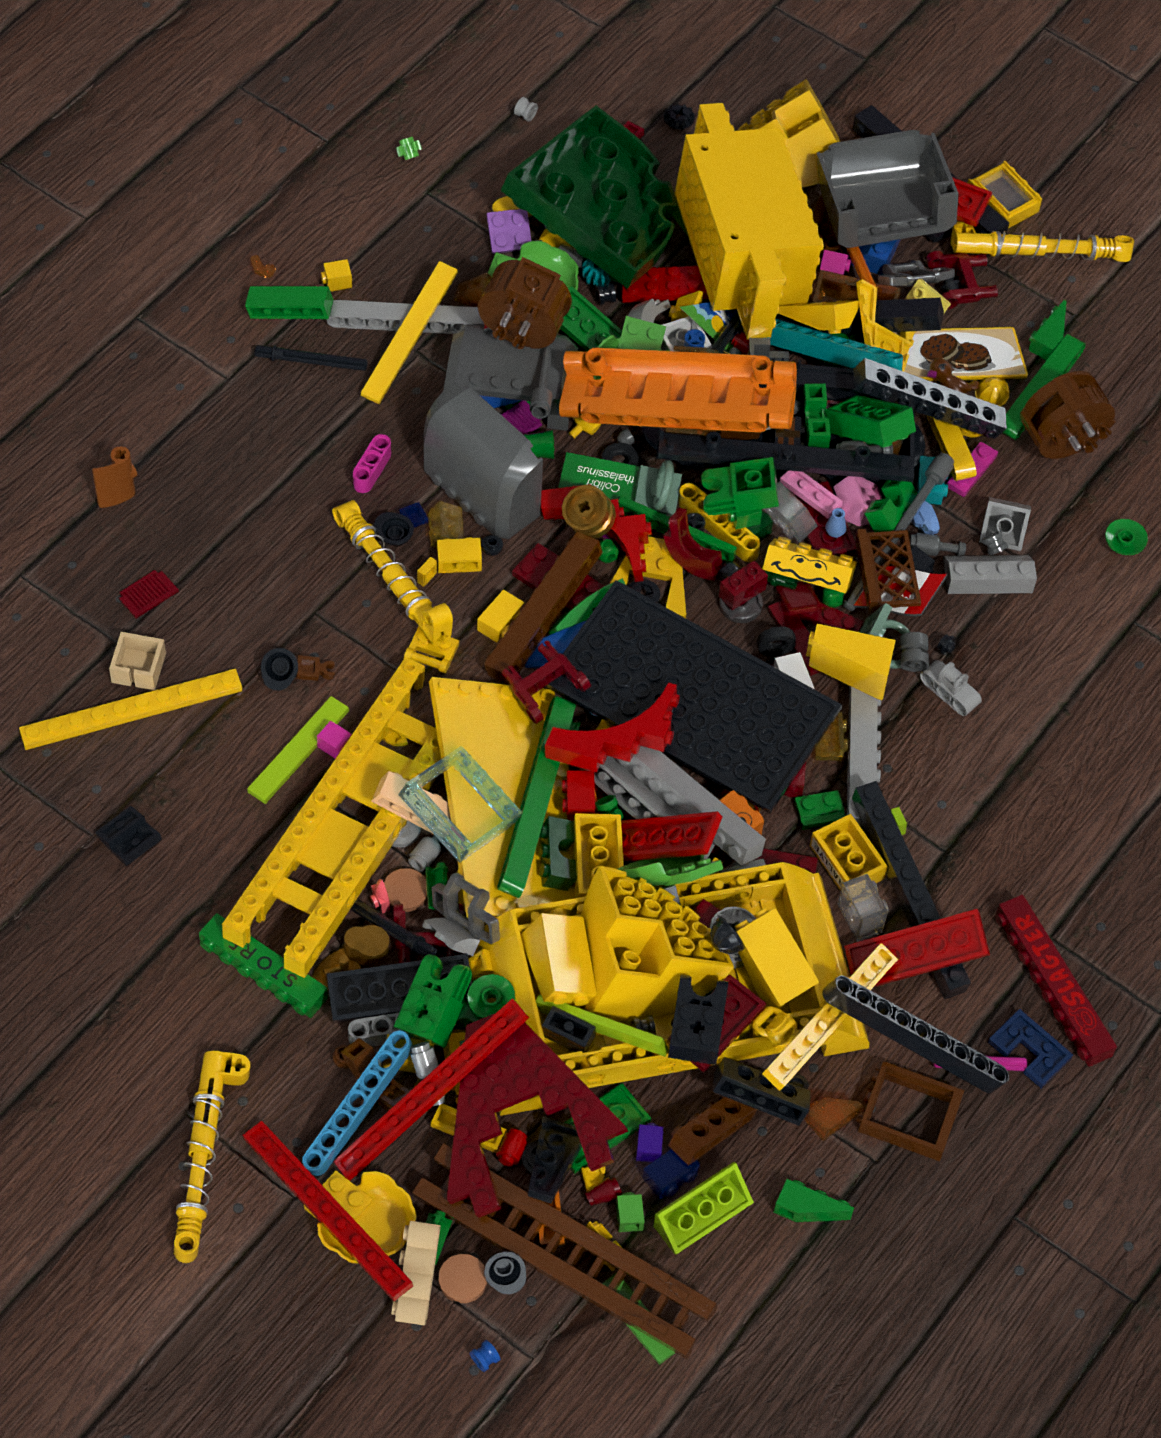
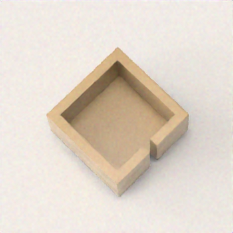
M121 632L109 668L111 682L127 686L135 683V687L155 690L166 656L164 639Z

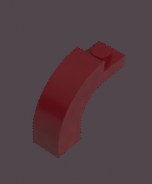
M678 508L668 521L669 530L664 534L666 547L673 559L686 571L697 577L714 581L719 575V570L723 567L721 551L699 545L690 534L687 509Z

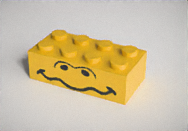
M780 536L778 539L774 538L769 544L763 570L842 593H846L850 588L857 564L856 561H853V557L841 554L840 557L832 555V551L820 548L819 551L811 549V545L799 542V545L790 543V539Z

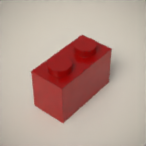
M567 771L566 779H562V793H566V799H562V812H567V820L574 821L575 813L595 814L594 771Z

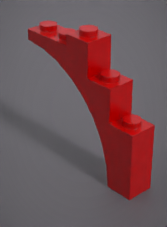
M578 486L542 490L541 508L544 520L564 519L562 514L564 498L571 490ZM613 499L611 502L615 507L616 518L614 525L606 534L626 554L633 570L635 582L644 581L643 572H647L646 560L642 559L641 554H645L644 544L649 543L648 535H652L651 522L646 521L645 514L625 516L624 507L619 506L618 499Z
M668 683L662 695L650 708L638 717L623 724L592 731H572L553 727L545 744L546 758L597 772L600 764L604 765L607 756L631 762L633 755L638 754L640 746L664 752L666 745L671 744L674 736V731H671L673 714L671 711L679 703L680 695L677 694V685Z

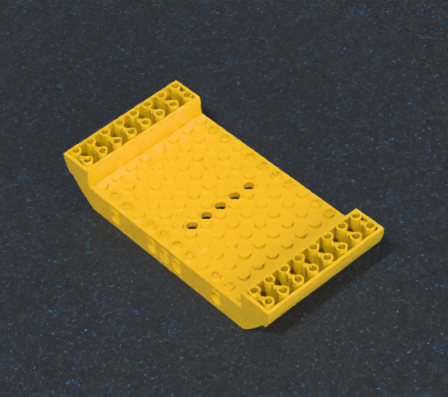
M781 862L707 875L691 882L675 884L681 906L683 908L688 906L693 911L703 899L719 910L726 907H740L753 915L764 908H767L768 911L776 908L819 983L784 1005L777 1007L784 1013H787L797 1023L796 1031L786 1043L782 1045L772 1043L767 1037L757 1034L751 1022L717 1058L716 1065L720 1064L724 1057L740 1061L781 1053L826 1004L822 995L824 987L838 976L850 977L820 874H813L801 867ZM658 885V886H653V887H654L655 889H658L659 887H665V886H664V885ZM586 896L510 909L497 917L500 940L489 944L480 939L474 954L482 949L489 950L493 972L490 974L500 975L512 984L515 991V1001L530 1017L525 1023L588 1088L698 1068L690 1061L668 1058L669 1051L666 1057L597 1032L586 1053H582V1051L574 1052L544 1037L542 1025L547 1014L542 1013L536 1004V999L541 993L526 955L521 934L541 913L581 917ZM486 924L484 930L489 932V927ZM745 966L733 968L729 974L759 997ZM495 998L488 999V1002L490 1003L496 1001ZM569 1004V1005H572V1006L581 1008V1009H583V1010H586L585 1005H584V1006H576L575 1004ZM675 1011L653 1017L656 1035L665 1040L668 1049L670 1045L667 1043V1038L672 1034L671 1023L674 1021ZM773 1013L759 1028L765 1029L777 1015ZM848 1015L821 1045L823 1056L868 1049L870 1044L864 1023ZM617 1021L633 1027L632 1021ZM538 1095L501 1110L499 1114L503 1116L541 1109L543 1105Z

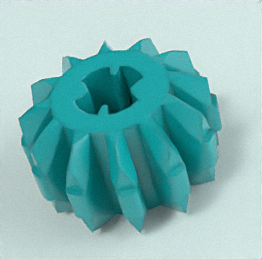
M586 259L583 262L582 277L586 279L587 285L593 283L595 288V285L604 286L612 282L607 272L590 259Z

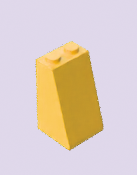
M817 624L815 632H810L806 656L810 657V667L878 700H883L896 640Z
M764 908L754 914L756 919L748 923L746 919L734 927L736 929L735 932L744 945V950L738 953L760 999L766 1003V1006L777 1008L818 984L819 981L776 908L769 911L767 908Z
M541 913L521 934V939L543 1001L553 1002L557 1005L564 1003L575 1004L576 1006L587 1005L597 995L584 918Z

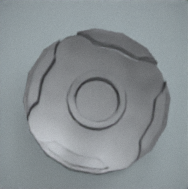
M758 594L733 611L721 598L719 605L723 615L730 621L748 623L760 615L763 601L761 594Z

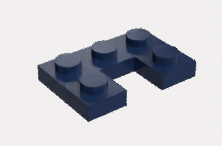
M1021 1009L998 1029L988 1041L1004 1057H1007L1020 1043L1037 1056L1025 1069L1024 1074L1041 1089L1073 1057L1070 1051Z

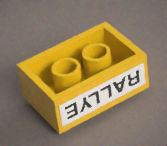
M852 814L812 833L810 847L845 898L885 879L888 868L887 864Z

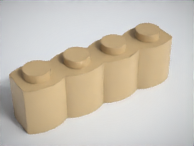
M410 1221V1225H405L403 1240L407 1241L406 1251L401 1250L399 1265H403V1272L413 1282V1287L398 1298V1301H393L391 1315L396 1316L395 1321L426 1325L441 1225Z

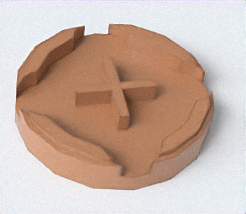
M403 868L393 871L386 877L384 885L392 909H394V904H403L405 912H412L426 902V879L420 872L410 868Z
M470 1254L451 1256L443 1263L439 1270L438 1283L441 1292L451 1301L454 1300L460 1303L475 1301L483 1294L487 1285L484 1275V1264Z

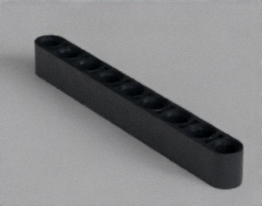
M838 976L824 987L822 991L825 1001L833 1007L986 1093H993L1009 1080V1073L1001 1064L846 976Z

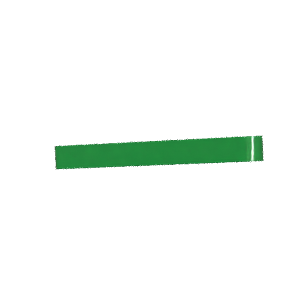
M556 695L553 697L547 711L497 885V890L516 898H520L528 879L560 764L558 761L546 758L545 744L553 727L565 730L570 729L576 707L575 703Z

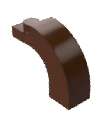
M360 1038L341 1052L346 1064L357 1080L376 1055L372 1046ZM378 1079L369 1080L367 1087H375ZM392 1079L376 1102L388 1111L406 1096L410 1090Z

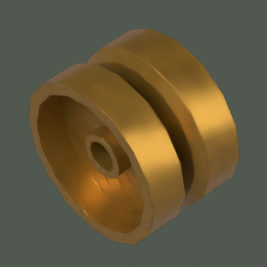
M578 486L571 490L564 498L562 514L566 523L575 532L578 531L592 538H600L608 533L614 525L616 518L615 507L604 492L596 486Z

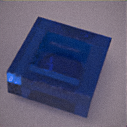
M419 502L399 509L401 515L408 517L412 521L414 528L428 523V517Z

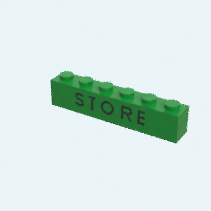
M216 913L199 932L201 947L209 953L213 952L218 955L219 959L226 965H233L242 976L255 980L261 989H268L274 993L279 1001L292 1005L298 1014H305L312 1018L328 999V988L308 974L303 978L285 969L284 958L252 936L250 943H246L244 948L224 939L222 923L225 918Z

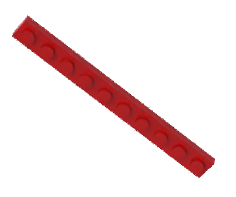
M512 998L333 1161L346 1179L351 1181L530 1018L517 1001Z
M260 1121L243 1134V1138L248 1145L394 1302L413 1287V1282L263 1121Z

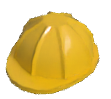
M987 377L979 382V389L975 390V397L1002 407L1009 399L1008 384L1004 379Z

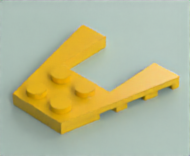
M861 279L856 282L864 344L902 354V371L904 372L909 358L908 351L913 346V336L917 331L900 332L899 336L875 322L877 287Z
M648 536L649 543L644 544L645 554H641L642 559L646 560L647 572H643V577L670 581L671 586L666 608L686 618L682 567L669 553L664 539ZM625 556L610 584L615 582V580L618 581L623 578L627 585L629 574L633 575V570L627 556Z

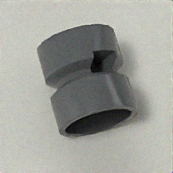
M909 632L901 635L900 650L902 653L900 654V666L903 670L919 672L929 667V654L927 652L929 643L926 634Z

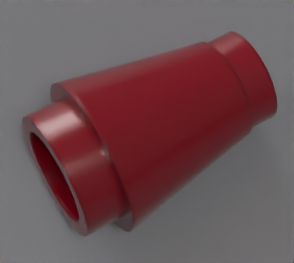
M607 1177L585 1193L590 1206L617 1200V1196L623 1194L615 1177L611 1179Z

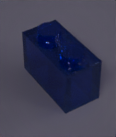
M671 1149L646 1166L643 1170L642 1178L659 1199L666 1195L670 1197L678 1191L680 1185L685 1182L688 1184L698 1176L700 1163L696 1160L688 1166Z

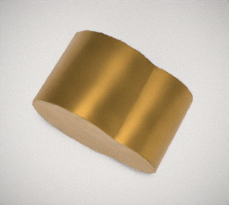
M367 925L364 927H352L346 931L344 936V954L348 956L349 960L357 961L366 968L381 966L386 962L389 951V936L382 927Z

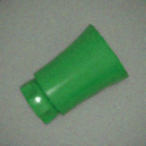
M553 430L523 434L533 445L530 449L537 458H555Z

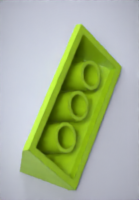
M731 1163L655 1214L653 1227L674 1254H678L754 1203L737 1163Z

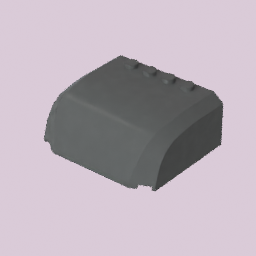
M908 130L833 143L828 146V150L825 152L817 153L821 194L839 245L852 248L945 232L957 224L958 191L935 133H931L930 136L919 134L920 131Z
M467 325L454 333L444 390L456 380L459 386H470L481 396L531 401L532 391L539 388L544 348L532 349L525 346L523 349H517L519 344L515 348L512 342L505 339L498 340L499 335L496 339L492 334L493 330L484 332V326ZM557 335L554 340L548 389L552 392L553 398L551 412L548 414L547 429L568 431L570 417H561L559 414V404L566 379L563 358L565 351H578V347L567 336Z
M455 380L439 395L427 413L423 435L424 472L431 477L435 485L441 486L445 490L449 498L455 499L463 511L469 512L477 524L483 525L492 535L509 539L540 516L543 459L542 457L537 459L530 449L533 447L531 442L470 386H459L458 381Z

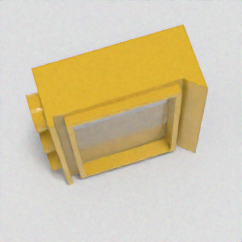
M1006 161L974 179H968L967 183L992 192V198L988 205L1009 222L1008 228L1031 217L1040 210L1042 198L1039 193L1035 192L1028 185L1027 181Z

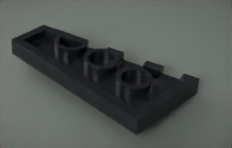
M543 1116L529 1185V1197L550 1204L554 1200L582 1148L575 1126Z

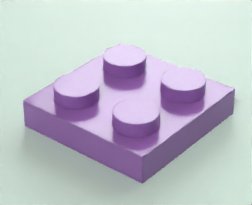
M516 209L486 214L492 254L496 252L520 251L523 244L531 241L527 211Z

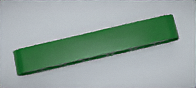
M1069 334L1063 338L1007 411V429L1002 432L1003 434L1014 440L1019 438L1026 429L1020 420V412L1028 400L1054 378L1068 373L1083 353L1086 343Z

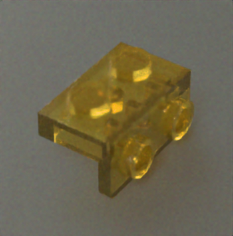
M439 501L428 513L430 523L429 537L432 547L437 546V540L446 538L464 539L462 507Z
M842 712L838 713L815 747V760L842 761L844 752L848 751V739H844L847 721L843 719Z

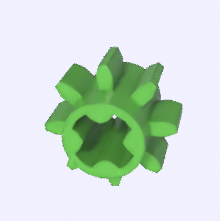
M413 136L400 140V146L396 147L398 156H404L405 160L419 156L418 150L422 149L420 141H414Z

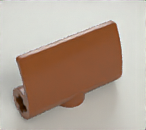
M116 447L111 451L112 465L92 469L97 503L100 508L123 503L135 495L134 478L138 474L131 463L130 452L126 447Z

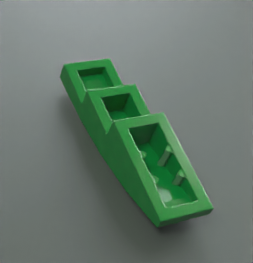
M623 578L618 580L619 582L626 585ZM613 583L578 602L548 631L549 634H554L587 621L593 609L597 607Z

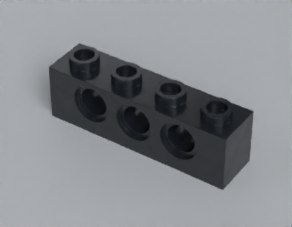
M727 1057L722 1059L714 1072V1093L800 1126L810 1111V1090L788 1082L779 1091L762 1074V1071Z

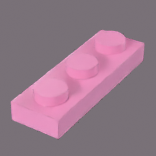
M787 471L780 478V483L828 519L834 509L842 507V500L804 472Z

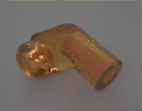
M258 255L250 258L255 274L265 278L274 276L276 268L273 264L271 266L270 264L264 266Z

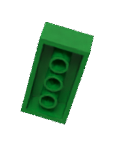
M856 395L825 409L826 417L829 418L831 434L852 438V440L864 441L866 444L889 447L892 445V442L906 439L909 434L916 432L913 410L909 406Z

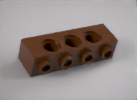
M721 1096L718 1102L708 1104L700 1115L698 1113L694 1114L686 1125L682 1126L680 1124L671 1133L673 1137L668 1146L689 1166L750 1122L757 1109Z

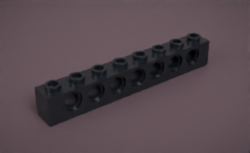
M864 358L853 369L854 390L891 403L912 407V410L993 439L1007 429L1006 410L1004 407Z

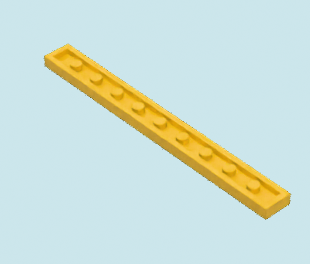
M232 669L19 727L25 750L241 692L242 685L237 670Z
M880 943L849 979L871 990L898 959ZM826 1002L762 1074L780 1091L843 1022L848 1014Z

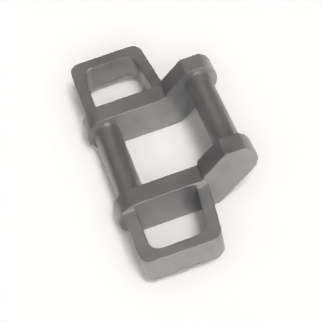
M920 260L897 265L884 264V275H878V284L910 287L918 279H923L927 283H939L942 280L955 277V271L953 268L947 267L925 269ZM912 271L915 276L898 272Z
M459 873L452 874L446 886L442 883L432 886L433 907L450 921H456L467 928L470 934L489 944L500 940L498 919L483 910L490 899L488 891L472 885L464 880V876ZM460 889L474 896L468 907V918L459 913L458 892ZM484 922L488 925L489 932L484 930Z

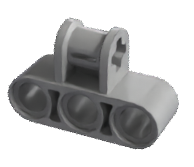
M935 660L927 669L920 673V679L924 685L962 716L969 714L982 702L979 693L967 683L969 676L962 674L956 669L953 662L945 665L940 660Z

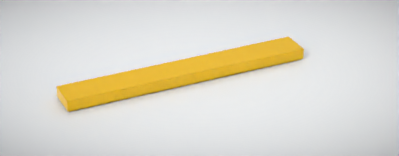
M441 261L438 262L361 391V396L377 404L381 403L453 282L458 269Z

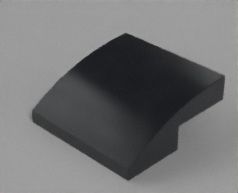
M129 806L95 832L103 844L126 866L162 840L161 834L146 822L145 817L132 806Z

